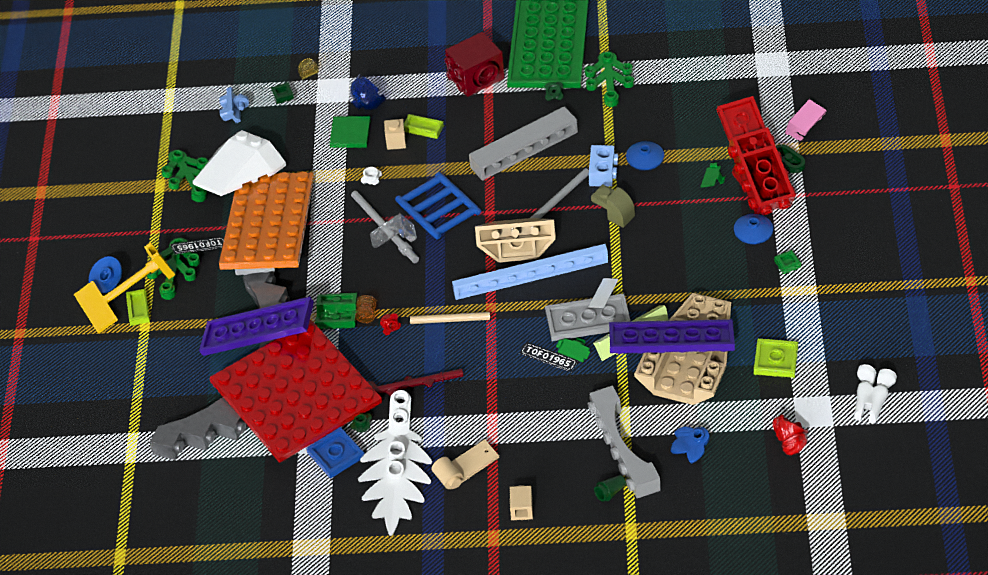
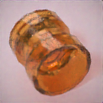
M369 295L358 297L355 318L362 323L372 322L375 319L376 299Z

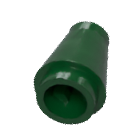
M621 475L600 481L594 488L595 495L602 502L610 501L626 486V481Z

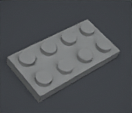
M624 294L611 295L604 308L588 307L592 299L545 306L551 340L557 341L564 340V338L570 339L608 333L609 322H631Z

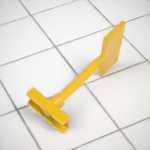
M151 242L144 247L151 260L145 264L146 266L107 295L103 296L94 281H91L74 294L98 333H101L118 320L108 304L110 301L150 272L154 273L159 269L168 279L175 275L168 266L169 264Z

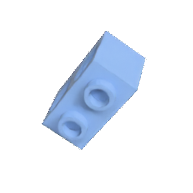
M591 145L589 186H613V179H617V167H614V165H618V154L615 153L614 146Z

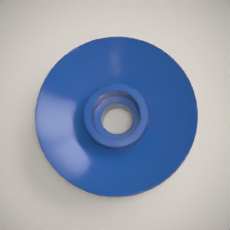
M642 141L629 147L626 152V160L635 169L651 170L663 162L664 151L654 142Z
M747 214L735 222L734 233L744 243L760 244L772 236L773 224L763 215Z
M114 257L100 259L90 271L89 283L94 281L101 294L111 291L121 279V263Z

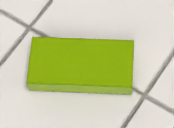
M410 114L404 122L405 132L436 139L444 127L443 121Z
M146 289L126 292L130 326L149 323Z

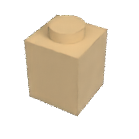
M403 119L384 121L387 150L406 148Z
M519 485L510 487L511 520L533 519L531 486Z

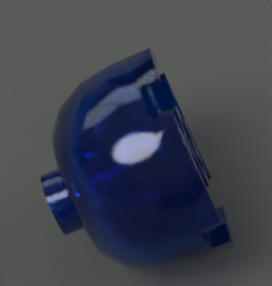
M361 74L354 79L349 90L350 96L353 99L351 103L358 109L362 107L365 110H374L386 100L384 94L380 96L378 94L379 89L366 77H361Z

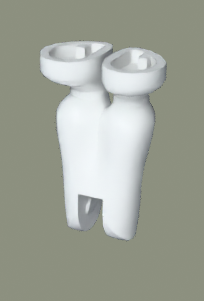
M861 365L857 371L861 383L857 388L854 419L861 421L864 409L871 410L869 423H876L881 408L888 396L887 388L895 384L897 375L890 369H882L878 373L877 386L873 387L876 379V370L870 365Z

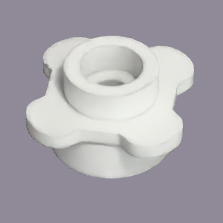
M368 167L363 171L361 182L363 184L376 185L379 183L378 179L382 172L375 167Z

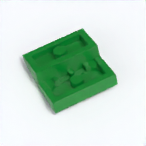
M357 293L318 294L315 325L319 329L355 328Z

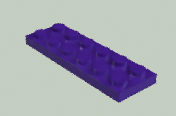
M306 297L207 321L199 352L205 356L307 332L314 301L311 297Z
M732 319L609 322L610 353L735 351Z

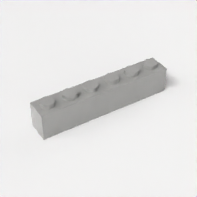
M562 107L470 153V168L483 181L578 133L577 119L565 107Z

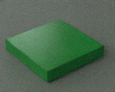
M370 116L333 117L329 142L330 148H367L371 124Z

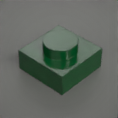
M288 82L271 87L276 104L294 100L293 92Z

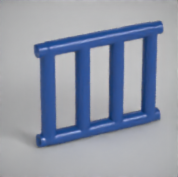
M437 172L434 178L404 196L398 195L395 198V201L436 240L440 239L441 234L474 214L480 215L482 212L473 201L441 172ZM439 183L446 187L414 207L408 203ZM451 193L457 197V199L425 218L419 213ZM462 204L469 208L436 229L430 224Z

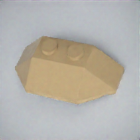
M527 218L504 220L475 226L477 247L497 262L538 259L555 240L554 219Z

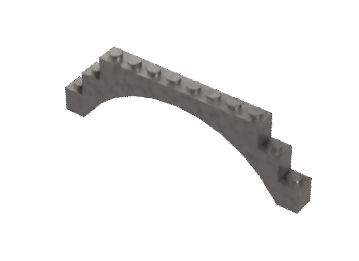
M273 271L251 273L243 276L246 291L259 309L290 301L286 287L275 285L276 277H274ZM274 340L261 342L259 349L271 343ZM222 397L209 407L187 418L158 426L149 442L154 455L176 460L178 454L183 451L184 445L207 450L210 443H213L215 435L238 440L241 433H244L246 429V423Z

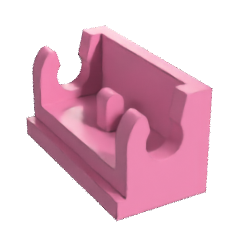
M809 99L788 122L785 134L801 141L803 139L801 135L805 136L814 124L821 120L826 110Z

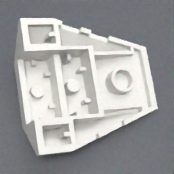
M241 130L217 149L194 179L193 185L223 196L242 188V184L246 182H257L258 177L266 174L268 177L274 175L286 166V162L270 141Z

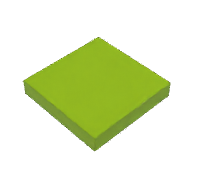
M758 338L754 374L795 378L799 342Z

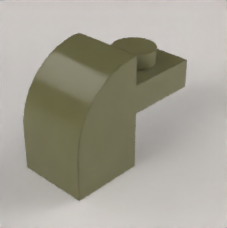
M602 185L591 196L592 202L607 209L608 220L622 228L635 216L633 201L619 187L613 190Z

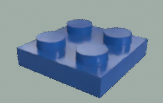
M341 427L306 448L309 456L330 479L360 461L364 456V452Z

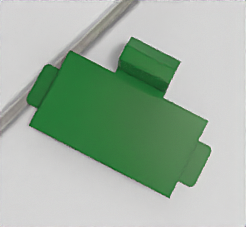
M717 163L710 164L704 175L701 187L714 186L716 179H718L720 184H723L725 177L719 172L721 166H717Z
M564 338V340H559L556 345L559 348L558 353L580 362H584L590 354V348L584 346L585 340L576 338V341Z

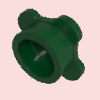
M561 82L545 84L546 100H561L563 98L561 90L563 85Z
M369 413L357 415L350 424V428L360 433L366 432L370 429L372 415Z

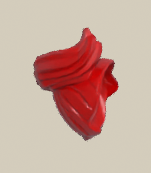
M784 415L774 418L772 422L773 429L777 438L783 442L781 446L783 451L787 455L800 452L807 444V433L809 430L803 429L800 422H791Z

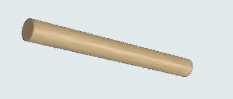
M490 312L410 316V324L490 320Z

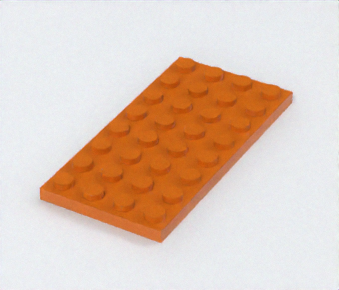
M282 172L269 177L266 174L258 177L257 182H246L242 184V188L235 190L219 261L220 270L299 267L314 182L313 172Z

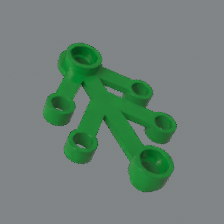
M607 51L599 55V62L594 66H587L585 68V76L591 78L586 81V89L594 91L606 79L607 92L604 94V104L608 107H615L619 103V96L614 91L613 79L622 83L624 87L631 88L634 86V78L632 76H623L612 70V67L621 70L624 75H630L633 72V66L630 63L623 64L619 62L613 52ZM602 68H605V70L601 74H599L595 79H592L593 77H595L596 72H598Z
M181 150L170 152L168 155L169 164L161 169V175L164 178H170L169 188L172 190L179 189L180 183L185 177L192 188V200L195 202L205 201L207 190L193 185V181L195 179L194 176L201 172L208 160L204 157L198 159L187 157L186 153ZM187 164L197 166L198 169L189 167ZM175 167H179L180 170L176 176L172 177Z
M176 238L170 244L188 241L184 238ZM169 244V248L160 253L161 256L165 259L172 255V258L166 262L175 275L178 269L184 275L185 280L193 281L196 278L195 270L188 268L180 260V257L183 255L188 260L189 265L194 267L200 263L199 255L191 252L174 254ZM158 269L152 274L149 273L147 278L151 280L156 279L162 272ZM175 275L170 279L166 277L165 282L159 288L160 295L165 300H170L176 295L175 286L173 285Z

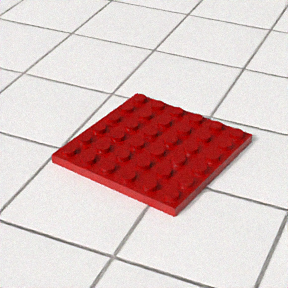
M312 320L309 321L307 332L278 338L210 377L212 385L279 463L352 421L357 415L364 414L382 403L380 395Z

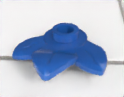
M685 426L674 432L677 439L672 443V454L687 453L690 463L696 462L703 456L705 446L710 439L707 429L703 427L693 429Z

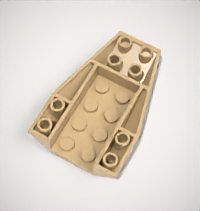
M692 293L669 321L730 319L731 302ZM728 351L644 353L634 373V377L656 396L695 405L715 395L726 369Z

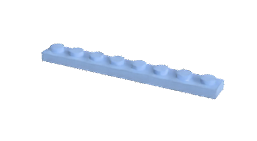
M605 244L455 280L452 281L454 296L458 300L608 263L607 248Z

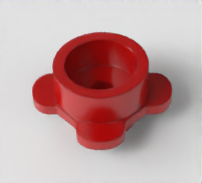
M396 313L386 314L381 318L380 325L384 329L383 333L385 335H390L391 332L400 329L401 324L397 320L398 315Z

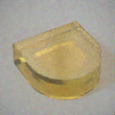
M304 59L299 64V76L303 80L318 73L317 64L313 59Z

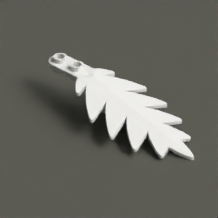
M403 390L394 392L390 398L389 429L382 431L374 437L375 440L383 441L372 447L360 459L361 462L381 461L371 466L358 478L359 482L381 479L367 490L362 496V500L383 498L375 508L372 518L385 517L386 528L390 536L394 534L399 518L412 519L410 509L404 499L421 503L425 501L417 487L409 480L431 484L427 474L412 462L432 464V460L424 450L413 442H421L422 438L409 430L411 397ZM399 399H403V400H404L403 403H398L397 401H398ZM402 418L403 421L399 423L396 419Z

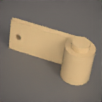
M484 439L452 462L448 457L438 459L433 464L432 471L446 489H455L462 482L498 459L499 455Z

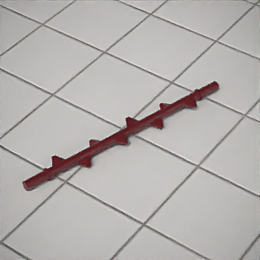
M462 369L443 373L441 371L438 374L414 379L406 376L403 381L377 386L372 381H368V383L378 394L387 393L391 397L394 392L401 389L420 385L432 387L435 382H444L445 380L463 377Z

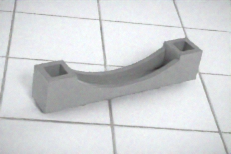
M610 386L591 392L590 402H588L589 411L591 414H595L597 427L603 430L604 441L607 445L610 444L612 457L614 460H618L619 471L622 476H626L629 491H633L636 498L660 491V477L653 463H646L638 458L620 437L616 426V418L618 414H621V402L614 387Z

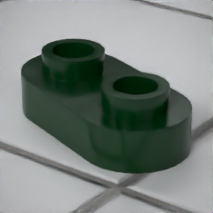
M776 145L777 150L782 156L784 168L787 171L800 173L805 169V159L803 156L787 145Z

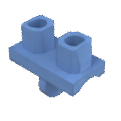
M229 87L226 89L227 95L219 97L220 104L224 108L220 110V116L224 121L233 119L238 123L241 121V110L248 107L249 99L243 94L235 95L233 88Z

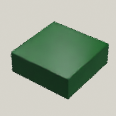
M792 250L774 257V262L783 274L801 268V262Z

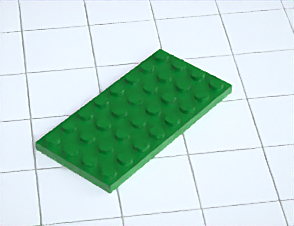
M589 0L516 1L507 88H545L546 83L561 82L563 88H581Z

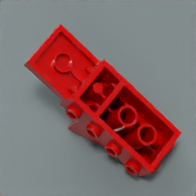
M751 96L717 106V113L730 143L727 148L728 154L735 162L732 174L741 184L743 191L747 192L750 209L754 210L755 214L767 215L778 208L780 210L789 208L796 197V192L782 163L781 154L776 148L775 139L770 133L769 128L765 127L754 97Z

